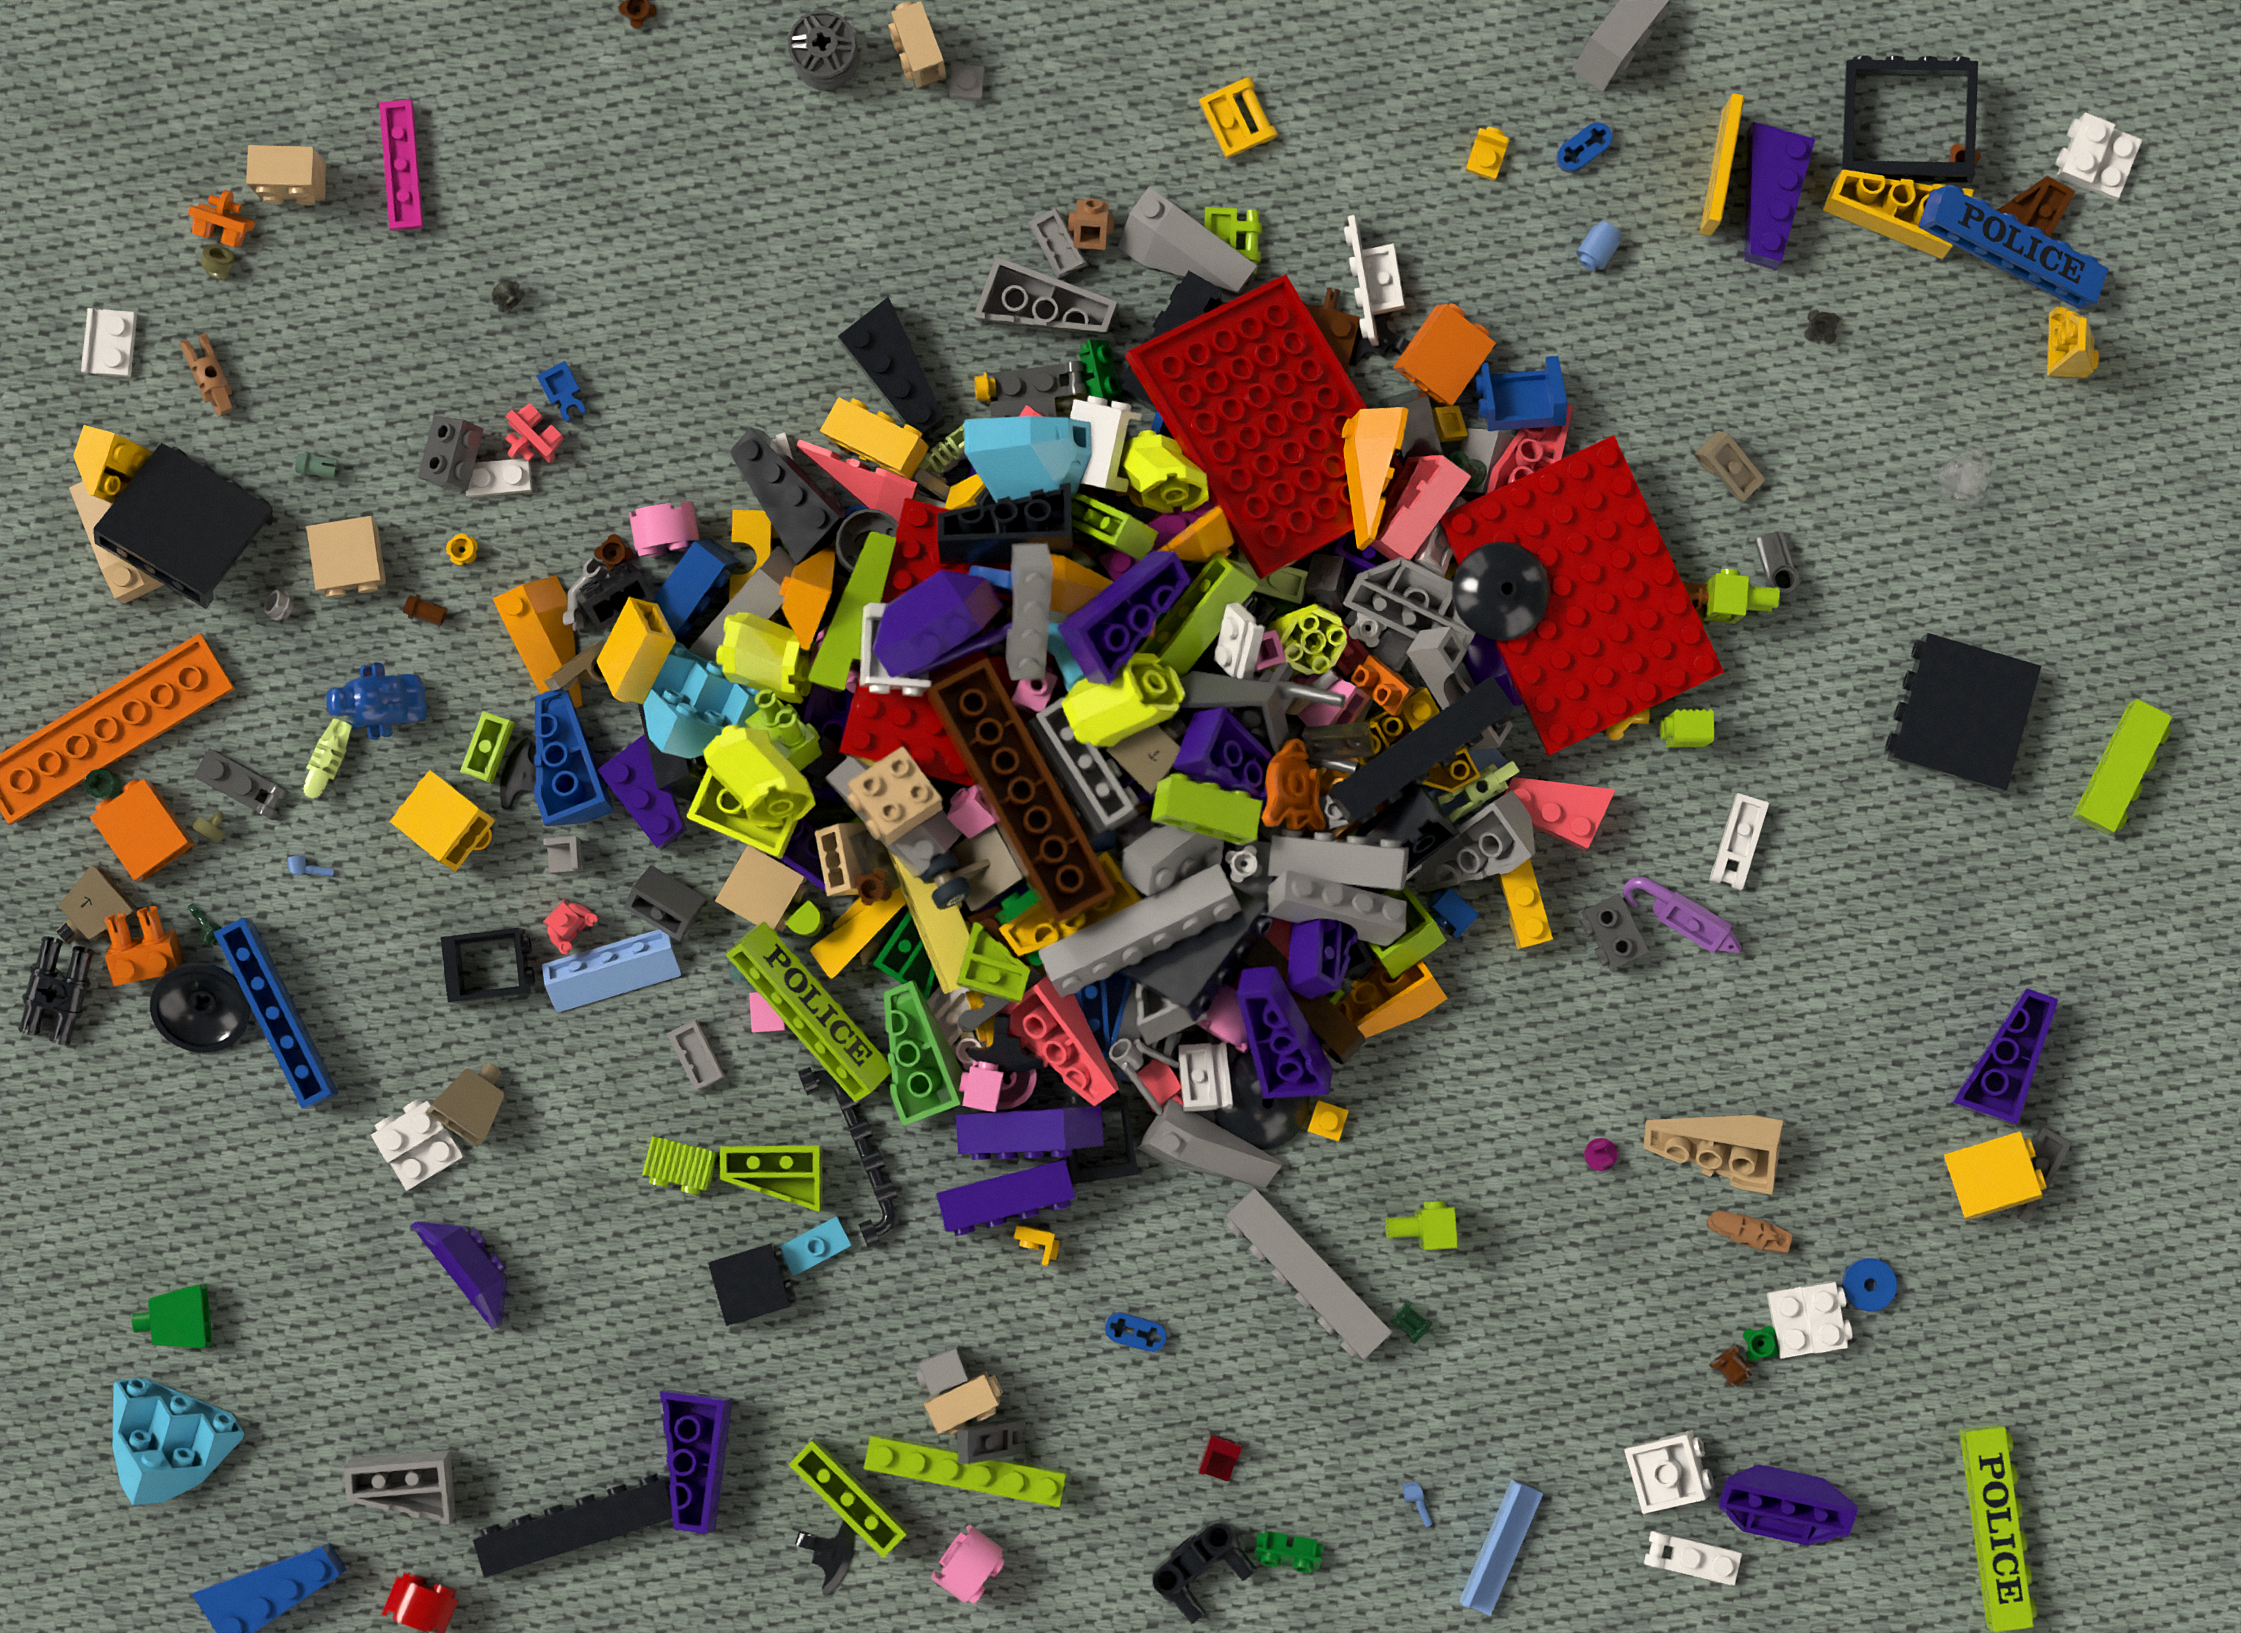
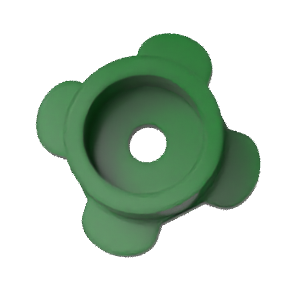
M1765 1326L1761 1330L1748 1328L1744 1331L1743 1339L1747 1341L1748 1350L1746 1351V1356L1749 1360L1756 1361L1759 1357L1764 1358L1767 1356L1775 1358L1778 1355L1779 1349L1775 1346L1774 1341L1776 1332L1773 1327ZM1759 1340L1764 1342V1345L1761 1347L1758 1346Z

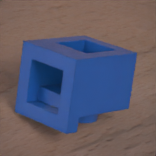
M1451 888L1445 893L1439 889L1427 902L1431 907L1430 909L1435 913L1432 916L1434 921L1444 930H1447L1449 927L1454 930L1450 935L1454 940L1479 915Z

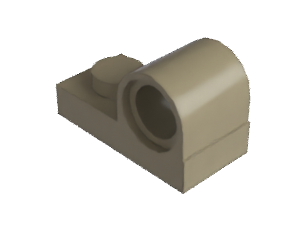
M1716 431L1694 453L1697 461L1709 473L1718 476L1738 501L1744 502L1766 480L1729 433Z
M603 639L589 645L546 678L544 683L550 691L560 688L564 691L568 690L580 681L577 675L586 684L591 686L607 683L604 676L599 677L595 674L593 668L605 645Z

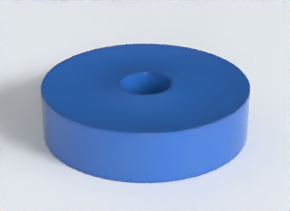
M1863 1258L1853 1262L1846 1269L1842 1279V1288L1846 1299L1854 1307L1864 1311H1878L1885 1308L1893 1300L1897 1290V1280L1893 1270L1883 1261ZM1869 1278L1875 1282V1287L1871 1291H1867L1864 1287V1282Z

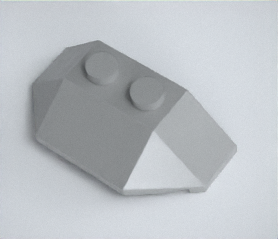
M1399 557L1359 573L1343 602V605L1413 639L1422 630L1452 626L1467 650L1475 635L1462 622L1456 612L1452 598L1453 581L1404 557Z

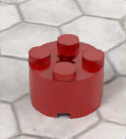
M404 1572L402 1577L396 1576L381 1615L386 1617L392 1612L394 1613L392 1620L425 1633H428V1631L433 1632V1629H438L437 1633H446L459 1601L458 1598L454 1597L456 1590L441 1584H435L434 1588L423 1585L425 1578L410 1572Z

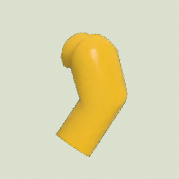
M1649 708L1606 728L1607 737L1611 740H1620L1624 736L1623 731L1630 724H1649Z

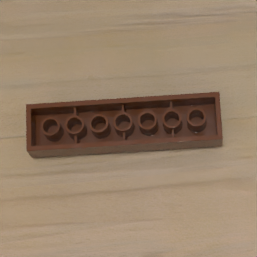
M988 658L929 687L926 697L1053 929L1112 899L1116 892Z

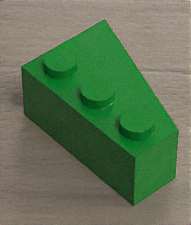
M908 911L873 965L901 984L915 980L924 999L928 1001L935 971L912 915Z

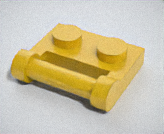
M1251 77L1239 80L1199 99L1201 109L1226 160L1261 143L1273 140L1278 136L1275 127L1270 126L1253 90L1255 85ZM1242 95L1259 130L1258 132L1250 133L1234 99L1235 96Z

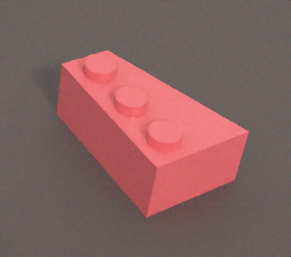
M1443 455L1408 457L1386 498L1376 538L1370 546L1391 561L1399 557L1411 560L1471 476Z
M1512 777L1507 783L1509 788L1503 792L1502 796L1513 790L1531 815L1533 828L1585 851L1589 848L1616 789Z

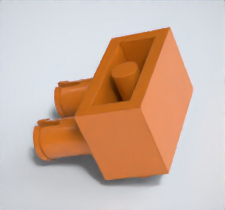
M150 906V911L145 907L136 912L144 934L142 937L131 939L125 913H118V918H115V914H112L104 919L112 942L105 954V959L113 986L160 977L172 968L182 965L184 957L176 929L163 931L157 906Z

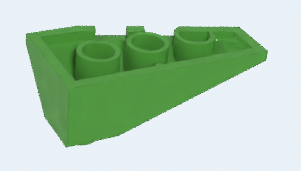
M915 980L883 992L886 1032L889 1033L890 1046L888 1064L891 1065L892 1074L890 1092L902 1126L962 1104L965 1092L959 1091L963 1071Z

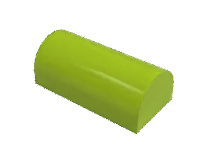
M483 711L460 772L493 784L515 722Z
M809 900L786 921V925L800 936L811 938L821 933L825 925V917L822 911Z

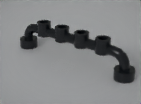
M810 1066L799 1070L798 1074L807 1096L818 1092L817 1084L828 1083L834 1090L882 1210L880 1222L873 1225L870 1219L860 1223L859 1227L868 1249L881 1244L878 1237L887 1233L894 1224L896 1214L892 1200L897 1198V1194L891 1179L883 1180L879 1169L884 1168L885 1164L879 1149L872 1151L867 1140L873 1137L866 1118L859 1120L855 1108L861 1106L860 1101L854 1102L827 1070L812 1072Z

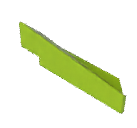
M877 532L869 533L809 673L808 679L810 682L836 692L844 691L851 662L861 664L863 607L869 603H880L896 542L895 537Z

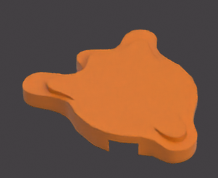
M1288 739L1281 751L1272 758L1266 772L1268 802L1263 811L1262 820L1266 826L1272 827L1278 826L1286 818L1287 827L1290 830H1299L1306 825L1310 831L1320 832L1325 828L1326 820L1319 804V775L1317 769H1310L1305 760L1310 757L1306 753L1304 743L1300 739Z

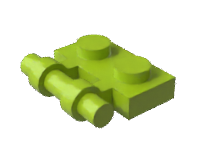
M1205 207L1204 227L1235 250L1236 234H1245V250L1236 251L1257 266L1261 263V252L1258 251L1259 235L1262 234V223H1259L1260 211L1247 210L1246 221H1237V208ZM1257 269L1252 276L1257 275Z

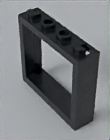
M1859 55L1853 57V60H1846L1841 171L1843 169L1882 175L1886 179L1893 180L1908 179L1914 180V183L1972 184L1975 174L1978 61H1971L1969 57L1964 56L1953 57L1951 61H1939L1934 56L1919 57L1918 60H1905L1902 56H1888L1885 60H1872V57L1866 55ZM1856 75L1967 77L1964 162L1853 161Z

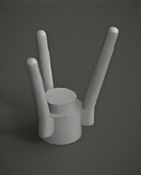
M1126 1038L1118 1040L1110 1049V1058L1120 1067L1128 1080L1134 1082L1156 1113L1162 1115V1108L1135 1071L1143 1064L1142 1053L1174 1068H1178L1179 1063L1147 1047L1140 1039H1136L1133 1043Z

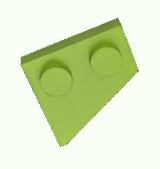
M974 922L956 985L1020 1004L1030 969L1019 959H1015L1000 942L997 943L983 930V926Z

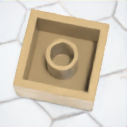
M248 145L246 184L260 199H263L264 203L282 204L283 200H295V203L300 205H314L315 200L325 201L326 162L314 147Z

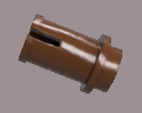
M417 594L416 596H408L403 613L407 614L409 619L415 617L440 627L446 617L447 608L421 599V595Z

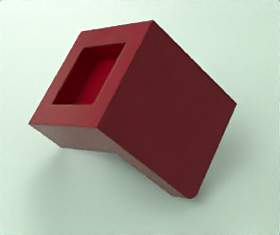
M1210 1433L1197 1470L1198 1474H1207L1223 1481H1229L1235 1462L1241 1453L1242 1444Z

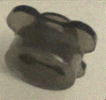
M504 280L493 289L491 294L492 302L498 305V310L501 313L515 308L525 296L524 290L519 289L520 285L517 281Z
M1818 310L1810 311L1807 315L1809 325L1808 329L1804 332L1805 338L1808 341L1816 339L1824 341L1828 345L1832 344L1836 340L1834 332L1839 323L1838 315L1835 313L1819 312ZM1820 324L1825 326L1824 330L1819 329Z

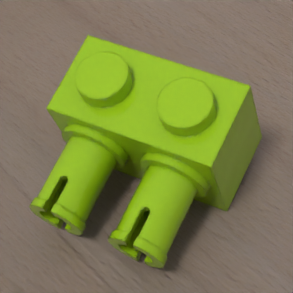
M1721 569L1720 573H1716L1706 582V592H1709L1708 604L1705 605L1704 621L1735 624L1746 616V610L1771 613L1772 608L1778 607L1779 588L1751 586L1749 576H1741L1740 570Z
M762 690L756 695L755 703L759 710L745 720L747 728L768 730L774 747L798 772L822 755L818 740H820L819 734L809 723L804 725L800 721L799 714L790 704L784 706L771 690Z
M1425 1201L1424 1208H1416L1417 1212H1414V1216L1385 1217L1386 1238L1416 1237V1239H1419V1248L1423 1250L1458 1248L1455 1208L1446 1206V1201Z

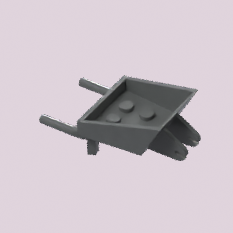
M1280 663L1269 682L1192 671L1179 680L1185 695L1178 704L1180 705L1178 711L1170 718L1157 723V725L1162 729L1176 715L1189 727V721L1192 720L1194 713L1224 707L1274 757L1281 751L1288 739H1298L1305 727V723L1297 718H1293L1290 725L1287 726L1281 700L1301 698L1342 708L1345 705L1346 696L1288 682L1294 672L1290 663ZM1304 745L1306 753L1310 757L1305 759L1308 764L1349 774L1354 773L1360 768L1359 762L1318 753Z

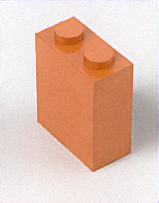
M1452 303L1435 306L1393 366L1394 370L1441 406H1453L1496 344V342L1488 337L1490 332L1478 323H1470L1464 318L1465 312Z
M137 778L126 784L122 788L124 793L114 800L108 798L95 807L97 812L92 814L90 818L133 880L143 882L196 844L153 783L146 779L139 780Z

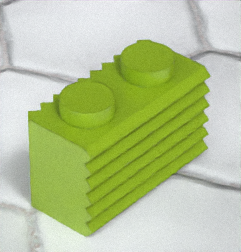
M1711 708L1707 711L1705 709L1701 711L1698 709L1694 711L1692 709L1688 711L1676 709L1665 717V720L1660 721V739L1665 740L1666 748L1706 747L1714 742V711Z
M652 1136L642 1175L650 1177L648 1183L668 1187L669 1182L682 1185L680 1191L700 1195L701 1190L708 1191L710 1189L719 1152Z

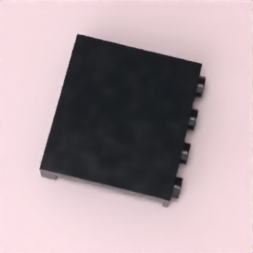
M161 442L93 528L94 542L111 554L207 609L214 600L213 590L262 526L265 523L271 526L273 523V508L264 498L257 495L252 496L245 492L237 482L221 478L208 465L204 463L198 464L189 459L179 448H170Z
M1931 633L1922 636L1921 640L1916 639L1911 652V658L1915 659L1912 671L1908 670L1902 684V689L1907 690L1903 702H1898L1893 719L1898 721L1895 733L1890 732L1885 745V751L1889 752L1887 761L1897 760L1986 786L1988 787L1987 790L1996 793L2007 791L2041 665Z
M1229 884L1241 911L1233 914L1227 920L1218 921L1204 928L1196 935L1187 936L1173 943L1165 950H1158L1142 958L1136 964L1127 965L1111 975L1114 977L1118 972L1187 1011L1191 1020L1196 1023L1201 1015L1210 1009L1213 999L1219 991L1230 983L1233 973L1241 962L1249 958L1252 948L1261 936L1267 934L1274 919L1272 916L1267 915L1268 907L1266 903ZM1144 893L1141 894L1143 900L1150 897Z

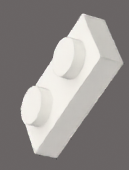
M525 458L475 463L466 496L470 498L532 492L530 461L528 462Z

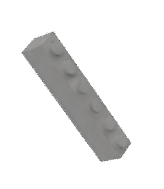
M1218 863L1039 950L1038 953L1051 983L1060 998L1068 994L1078 992L1082 987L1092 982L1109 977L1113 972L1127 965L1136 964L1142 958L1158 950H1165L1173 943L1187 936L1196 935L1204 928L1218 921L1229 919L1233 914L1241 911V908Z
M1254 1187L1225 1214L1230 1219L1225 1225L1238 1238L1245 1235L1253 1243L1248 1249L1261 1262L1267 1258L1273 1264L1275 1269L1271 1273L1284 1287L1289 1282L1298 1291L1294 1297L1307 1311L1312 1306L1321 1315L1317 1321L1330 1335L1336 1331L1344 1339L1340 1345L1353 1359L1357 1355L1363 1360L1366 1359L1392 1333Z

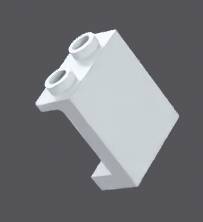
M1088 396L1087 402L1074 399L1070 418L1091 422V457L1081 483L1127 492L1129 479L1117 477V471L1129 419L1141 421L1142 414L1131 412L1132 405L1112 401L1111 407H1108V400Z
M867 604L863 607L860 687H869V692L876 694H888L890 689L902 690V695L922 696V691H927L932 686V681L929 680V673L916 679H909L907 673L890 678L872 649L884 606L887 604Z

